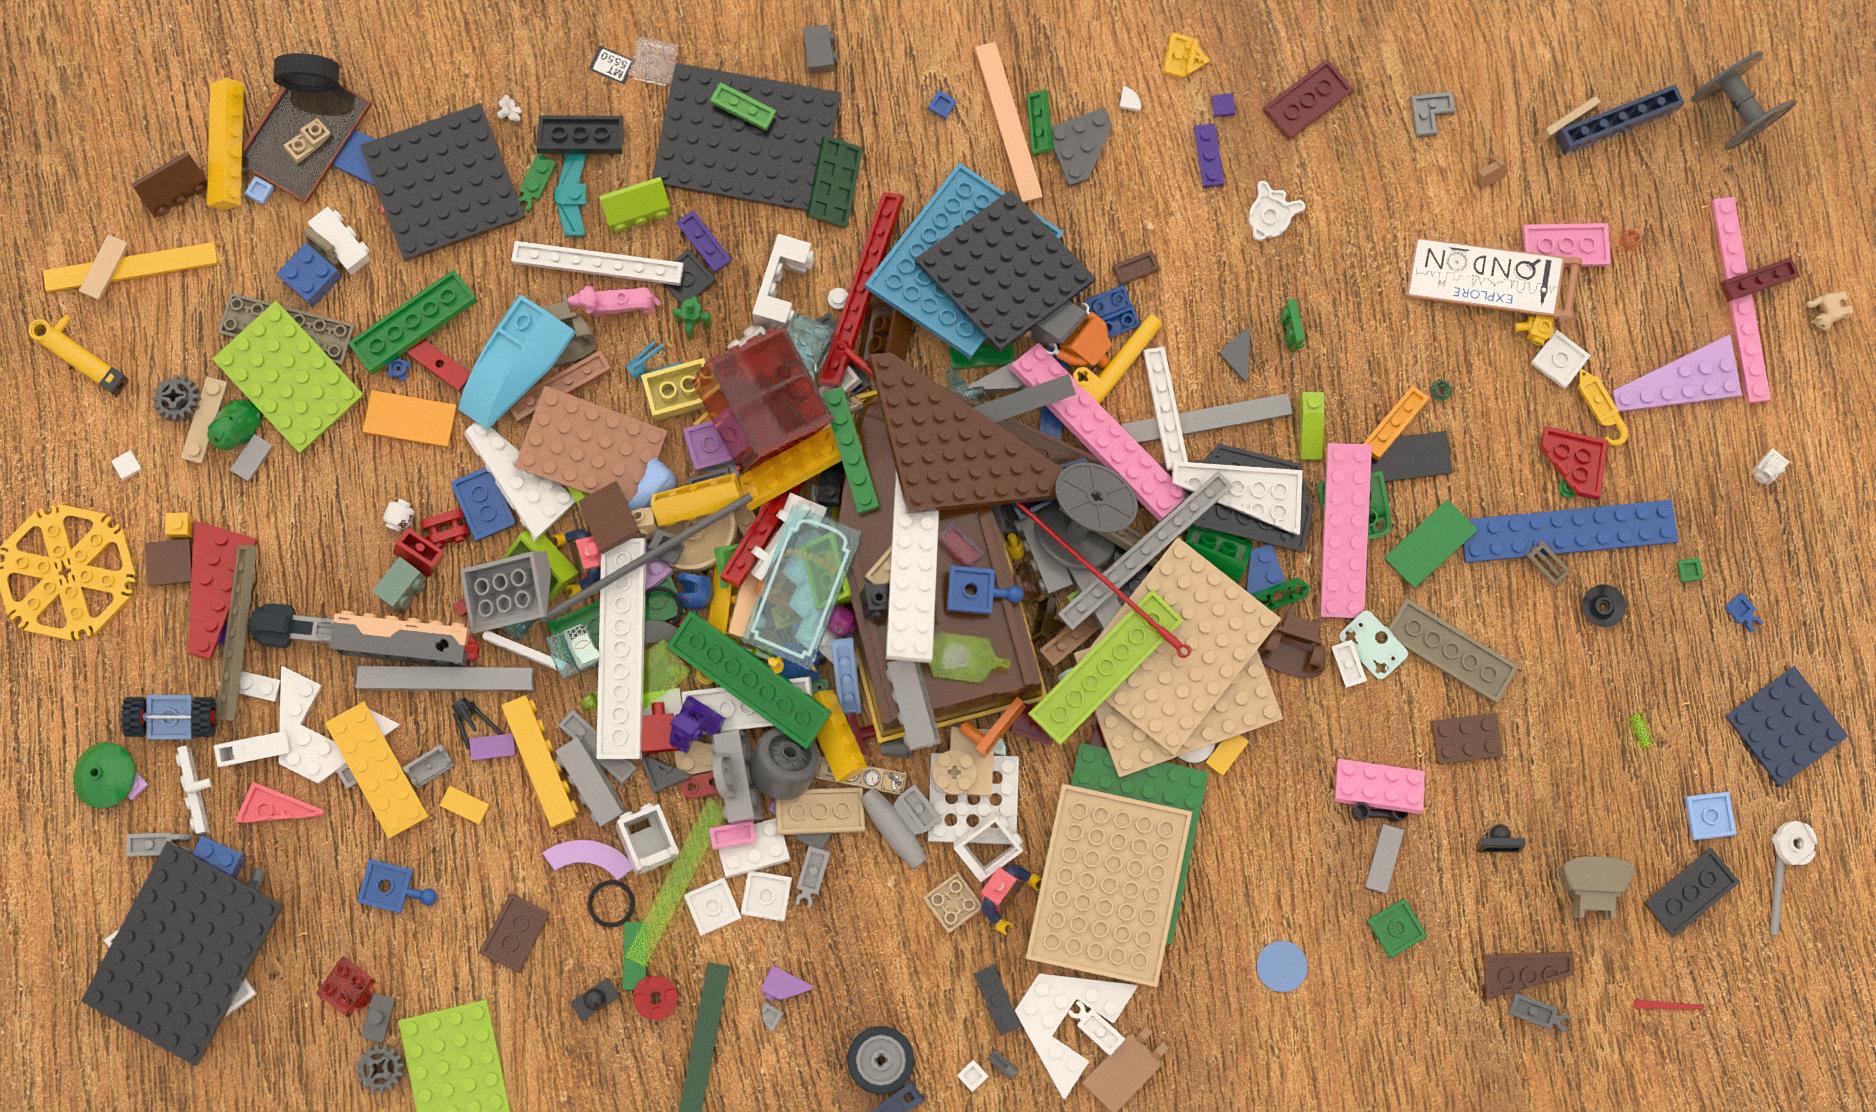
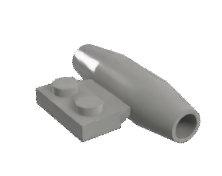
M914 784L897 797L894 806L875 788L864 794L861 800L872 822L892 849L912 869H915L927 860L916 834L927 832L940 822L942 818L917 784Z

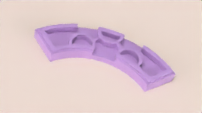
M568 841L557 844L543 852V855L555 871L574 863H591L606 869L618 881L633 870L629 859L621 852L609 845L596 841Z

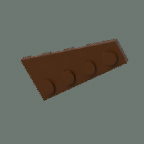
M1573 952L1483 954L1486 1000L1574 975Z

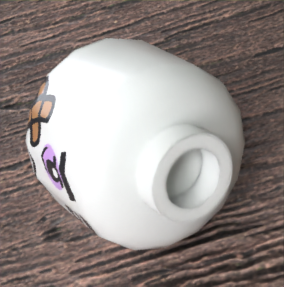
M398 499V502H389L383 516V520L386 522L385 526L399 532L410 527L415 515V511L410 508L411 503L402 499Z

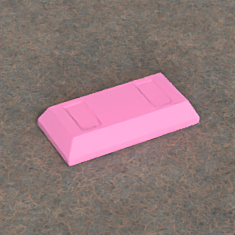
M753 820L709 828L713 850L757 842Z

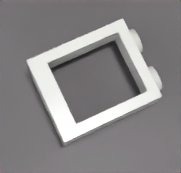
M996 811L953 842L954 850L980 882L1023 852V839L1017 832L1013 833L1008 827L1010 826L1009 821L1003 814L999 816ZM993 823H996L1013 845L983 866L966 843Z

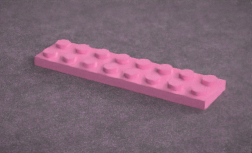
M1327 443L1320 593L1321 617L1356 618L1365 608L1371 444Z

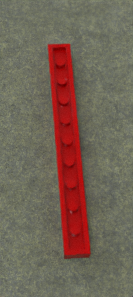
M882 193L818 381L822 386L838 388L842 385L850 359L843 353H837L834 346L837 341L846 340L849 343L850 349L854 350L872 297V293L866 290L864 285L885 258L905 199L902 194ZM840 343L839 348L842 351L844 350L845 346L843 343Z

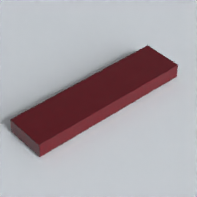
M1792 257L1724 280L1720 282V286L1727 302L1796 279L1800 275Z

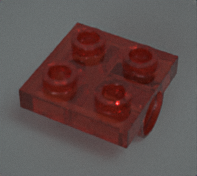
M342 956L316 994L344 1016L350 1018L356 1008L362 1009L369 1004L372 998V993L369 990L376 980L348 958Z

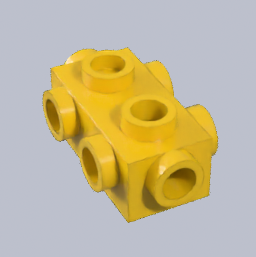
M1540 315L1529 316L1527 322L1515 323V331H1528L1526 339L1531 340L1535 345L1543 346L1547 338H1551L1554 331L1552 322L1553 319L1556 320L1557 318Z

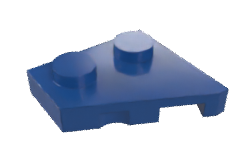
M1270 544L1253 549L1250 552L1246 590L1249 594L1285 582L1274 549Z

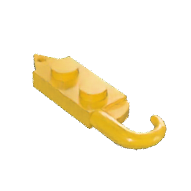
M1580 369L1579 385L1577 388L1597 422L1602 426H1612L1615 424L1620 432L1618 440H1612L1608 436L1605 437V440H1608V443L1613 446L1622 445L1628 438V429L1619 415L1617 407L1599 377Z

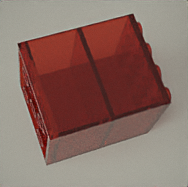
M777 326L765 331L766 334L762 335L761 338L756 335L748 339L747 343L742 345V347L738 344L729 348L723 356H720V354L714 355L708 359V362L703 364L704 366L699 369L700 371L695 374L696 377L692 381L740 474L815 435L834 420L785 326L779 329Z

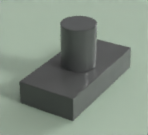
M373 993L361 1037L384 1043L396 998Z

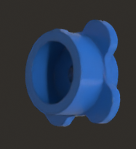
M396 358L390 362L389 369L386 372L389 378L397 377L404 381L408 377L407 371L411 364L408 360L403 361Z

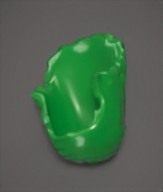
M243 399L230 400L217 413L212 423L208 426L207 437L214 447L225 451L231 450L241 443L246 444L263 421L260 417L261 411L252 402Z

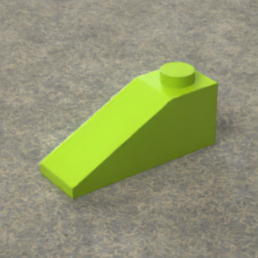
M1302 392L1299 397L1300 461H1322L1325 413L1324 392Z

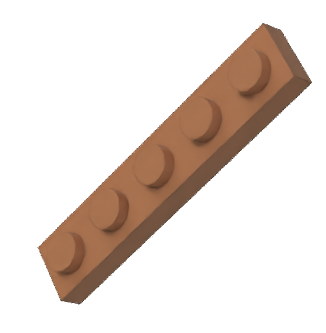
M601 350L528 390L510 410L516 421L520 422L535 413L544 386L561 392L572 393L612 369Z

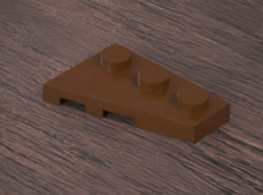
M1027 561L1020 563L1012 578L1014 585L1021 587L1024 592V597L1021 601L1030 605L1038 603V596H1040L1039 587L1033 583Z

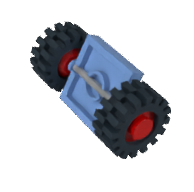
M149 694L147 699L145 697H125L123 700L121 728L125 737H144L147 733V739H193V736L213 737L216 733L215 727H217L215 714L217 704L214 697H195L193 699V695Z

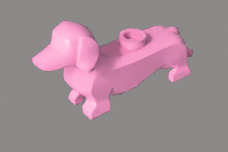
M585 286L579 293L568 298L570 305L585 307L588 314H593V318L605 317V313L618 314L632 310H643L644 314L655 313V305L659 306L661 304L660 300L655 297L654 292H651L648 288L595 292L593 287Z

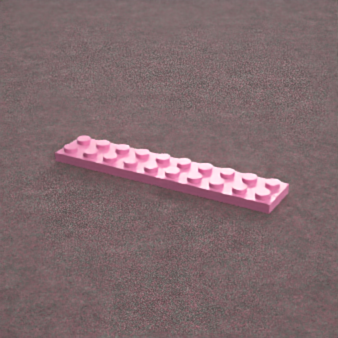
M1040 343L1036 344L1009 367L1028 388L1069 374L1052 355L1047 354L1046 349ZM1070 375L1076 395L1045 406L1105 467L1113 470L1125 479L1134 491L1136 498L1160 522L1183 502L1185 491L1172 484V477L1085 389L1077 385V382Z

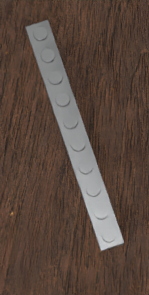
M1218 470L1102 575L1118 589L1123 587L1233 488V485ZM1097 578L1062 609L1057 616L1073 631L1115 593Z

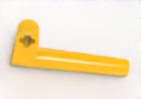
M1149 314L1098 377L1086 367L1076 369L1071 376L1077 382V385L1085 389L1101 404L1162 327L1163 323L1156 316ZM1083 375V381L1079 382V376Z

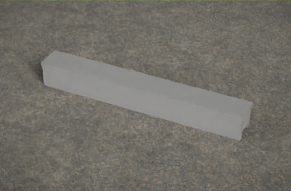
M357 666V684H355V688L359 691L535 693V671L533 668Z

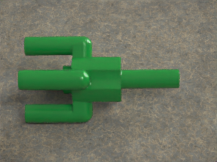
M697 296L686 299L682 303V309L674 308L672 311L676 323H681L682 321L685 323V333L688 340L694 339V326L700 322H703L706 328L712 326L711 315L702 312Z

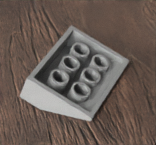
M532 551L460 569L471 634L547 617L551 578L547 551Z

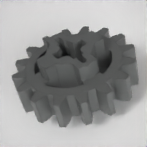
M174 375L173 380L167 376L166 383L159 382L161 388L154 389L157 396L152 397V400L156 402L153 407L161 417L165 416V419L171 421L173 418L175 422H179L180 417L186 421L187 414L194 415L193 408L200 407L196 404V401L201 400V397L197 395L200 390L186 376H182L180 379L178 375ZM182 386L186 387V388L188 389L189 393H187L186 391H184V389L182 388ZM164 404L168 405L171 411L167 410Z
M375 1044V1050L367 1047V1054H359L362 1061L355 1062L356 1065L360 1066V1069L356 1070L355 1074L361 1075L357 1081L359 1083L365 1082L363 1089H368L371 1086V1093H376L378 1088L380 1093H385V1087L392 1091L394 1089L393 1083H401L397 1079L398 1076H404L405 1074L400 1071V1068L405 1067V1064L399 1063L403 1056L394 1055L397 1051L396 1048L388 1051L389 1045L387 1044L382 1049L379 1044ZM378 1053L385 1054L381 1059L377 1060L372 1057ZM392 1061L394 1063V1073L391 1071L390 1064ZM384 1064L382 1067L384 1072L376 1073L378 1070L376 1065ZM366 1065L369 1066L368 1076L366 1075L365 1071ZM379 1078L388 1080L383 1084H375Z

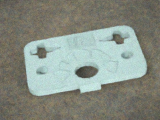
M1367 610L1358 615L1339 636L1342 642H1346L1345 638L1347 635L1345 633L1347 631L1350 633L1354 631L1356 633L1354 637L1358 644L1355 642L1353 644L1359 660L1378 679H1384L1408 656V650L1397 640L1393 633ZM1384 631L1388 635L1387 642L1383 644L1378 643L1375 639L1376 633ZM1373 660L1379 664L1385 663L1387 665L1385 667L1386 673H1377L1375 671L1377 666Z

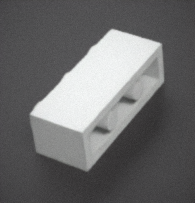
M326 207L309 220L308 224L314 231L335 246L336 258H338L347 272L353 275L371 261L368 255L370 250L363 242L358 243L355 237L357 235L350 226L345 227L341 223L344 219L337 210L332 212L329 207Z

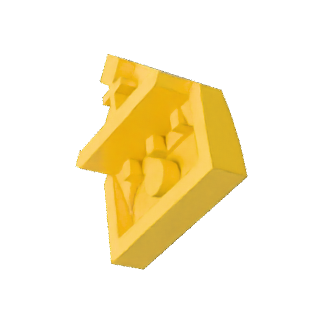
M1172 32L1168 41L1162 73L1183 78L1207 64L1210 60L1207 55L1203 54L1197 44V38L1193 40L1190 37Z

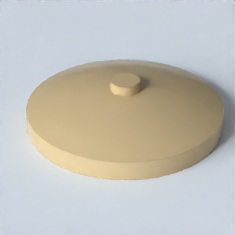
M732 512L683 541L685 548L676 565L667 564L678 570L688 572L701 571L716 565L714 548L733 545L737 533L735 513ZM701 515L691 521L685 519L678 521L674 525H662L659 528L667 533L677 535L710 515Z

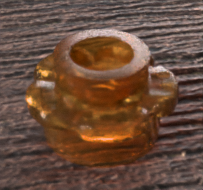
M1633 229L1625 230L1621 234L1622 239H1620L1623 247L1633 250L1640 245L1641 236L1638 231Z

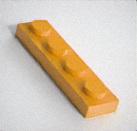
M1411 386L1363 443L1372 445L1371 456L1379 461L1427 404L1430 397L1414 386Z

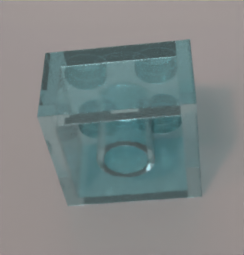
M795 312L777 347L778 359L817 374L830 349L834 337V328Z

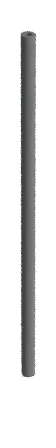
M747 493L547 611V617L540 618L541 622H547L753 501L751 495Z

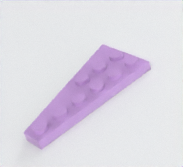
M1729 334L1611 392L1612 401L1618 411L1626 412L1742 396L1731 335Z

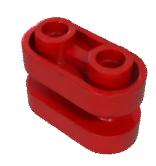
M462 509L451 510L420 521L422 531H430L431 534L425 539L440 549L450 542H454V544L464 542L466 537L469 536L467 526H460L459 521L464 519ZM451 525V529L441 532L438 530V528Z

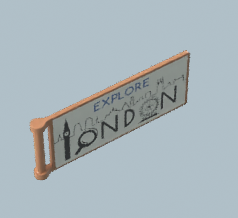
M1416 238L1406 296L1416 299L1555 317L1571 321L1574 318L1572 310L1582 259L1579 257H1561ZM1564 265H1568L1571 267L1564 310H1557Z

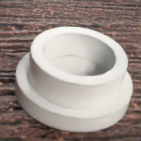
M842 288L833 289L828 295L829 305L834 309H843L848 296L847 291Z

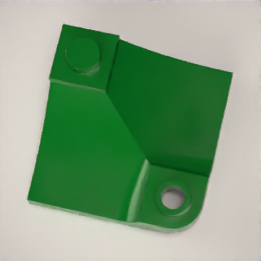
M1382 470L1371 472L1368 540L1388 534L1392 526ZM1325 481L1315 483L1324 518ZM1378 521H1381L1383 524L1380 529L1376 528Z

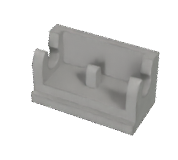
M440 744L404 766L403 769L410 777L412 784L418 789L456 765L445 747Z

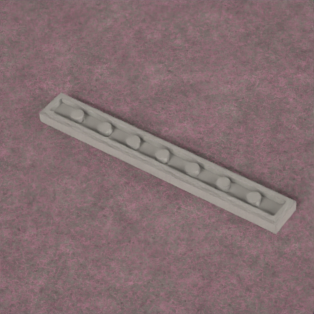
M1288 393L1178 413L1182 435L1286 417L1293 414ZM1156 418L1120 425L1138 444L1160 440Z

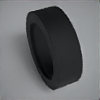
M284 54L276 57L274 60L273 81L277 85L290 90L328 92L335 90L339 86L340 65L330 58L314 54Z

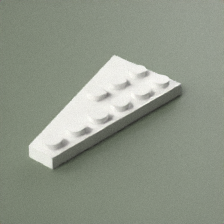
M1173 462V485L1194 493L1219 470L1233 485V488L1217 503L1297 536L1300 535L1302 470Z

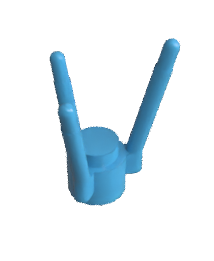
M653 341L625 366L634 380L638 377L642 380L641 375L682 363L670 364L645 373V370L648 368L644 362L664 348V344H661L645 355L655 346L656 342Z

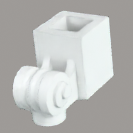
M1772 448L1765 453L1751 473L1754 474L1758 482L1769 485L1780 473L1785 471L1789 461Z

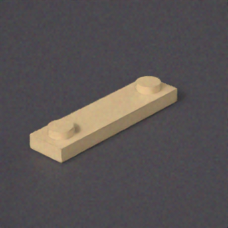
M206 376L200 395L201 400L198 402L200 407L196 408L181 455L182 460L204 464L210 445L207 437L208 426L221 410L229 385L228 382Z

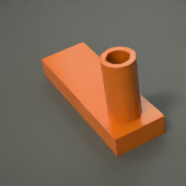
M1016 697L986 735L968 721L961 725L959 731L977 745V752L985 758L1026 708L1024 701Z

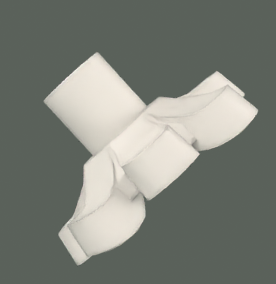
M505 95L499 101L502 109L497 112V115L500 119L508 116L511 121L514 120L516 122L520 120L518 114L521 113V109L514 107L516 105L513 99L510 100L509 96Z

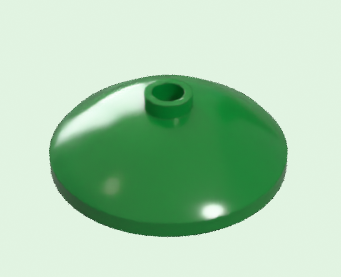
M102 742L89 747L80 756L74 768L73 785L78 797L85 804L94 808L106 809L118 805L129 795L136 778L134 760L124 747L115 743Z

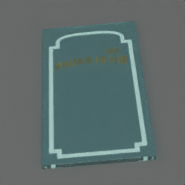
M792 504L741 641L803 666L805 669H811L863 532Z

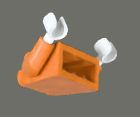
M1081 303L1080 308L1086 311L1088 316L1060 344L1061 350L1057 349L1055 343H1049L1047 345L1052 347L1054 351L1049 352L1046 350V352L1052 356L1056 355L1057 359L1070 365L1085 367L1097 364L1100 368H1104L1110 362V359L1105 354L1111 346L1107 325L1094 312H1089L1088 304Z

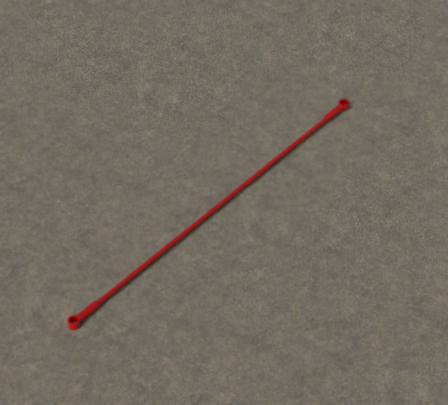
M840 340L835 343L834 348L837 353H843L862 371H866L873 378L872 370L868 367L869 365L850 349L849 343L846 340ZM840 343H843L845 346L843 351L839 348ZM1014 503L1157 630V633L1177 650L1179 657L1187 658L1191 654L1192 648L1190 645L1183 644L1164 626H1160L1023 503ZM1182 647L1187 649V654L1181 652Z

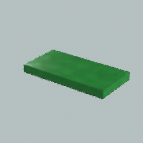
M1447 499L1391 550L1384 559L1415 589L1469 540L1478 529Z

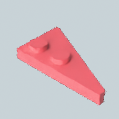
M252 782L235 821L238 823L320 817L324 816L326 811Z

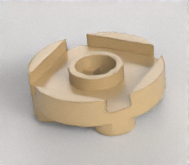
M950 750L939 755L932 769L933 781L941 791L949 795H959L966 792L974 784L977 774L973 759L959 750ZM952 767H957V770L961 771V775H957L956 779H953L952 775L948 774V770H952Z

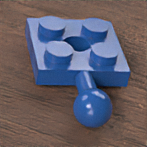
M951 565L949 569L947 611L991 615L993 597L1007 598L1011 603H1019L1024 597V592L1021 587L1016 585L1008 589L994 588V569ZM965 586H975L977 593L973 596L966 594Z
M369 859L357 902L402 914L406 896L420 899L421 903L425 906L435 904L438 896L436 891L431 888H426L423 891L409 888L414 870ZM383 880H389L391 882V889L384 893L380 890V883Z

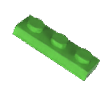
M721 82L710 99V103L765 131L768 130L776 115V110Z

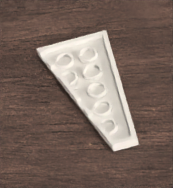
M475 422L465 431L464 435L476 454L484 461L487 471L492 473L496 480V485L511 508L516 510L521 518V523L524 527H527L531 533L530 537L534 542L576 504L573 496L560 484L514 468L520 451L491 427L486 429L478 422Z

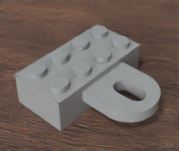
M734 730L713 735L714 741L711 742L714 753L712 761L713 774L718 792L724 798V818L728 819V823L733 824L752 820L753 822L764 820L759 789L755 786L750 776L749 762L752 755V747L749 733Z

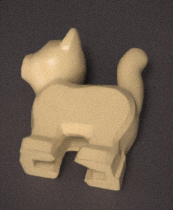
M1846 292L1828 293L1815 298L1813 301H1808L1807 307L1814 308L1819 305L1823 311L1822 314H1819L1811 321V324H1815L1818 328L1827 331L1831 329L1833 322L1851 317L1853 314L1851 305L1842 307L1840 304L1842 300H1848Z

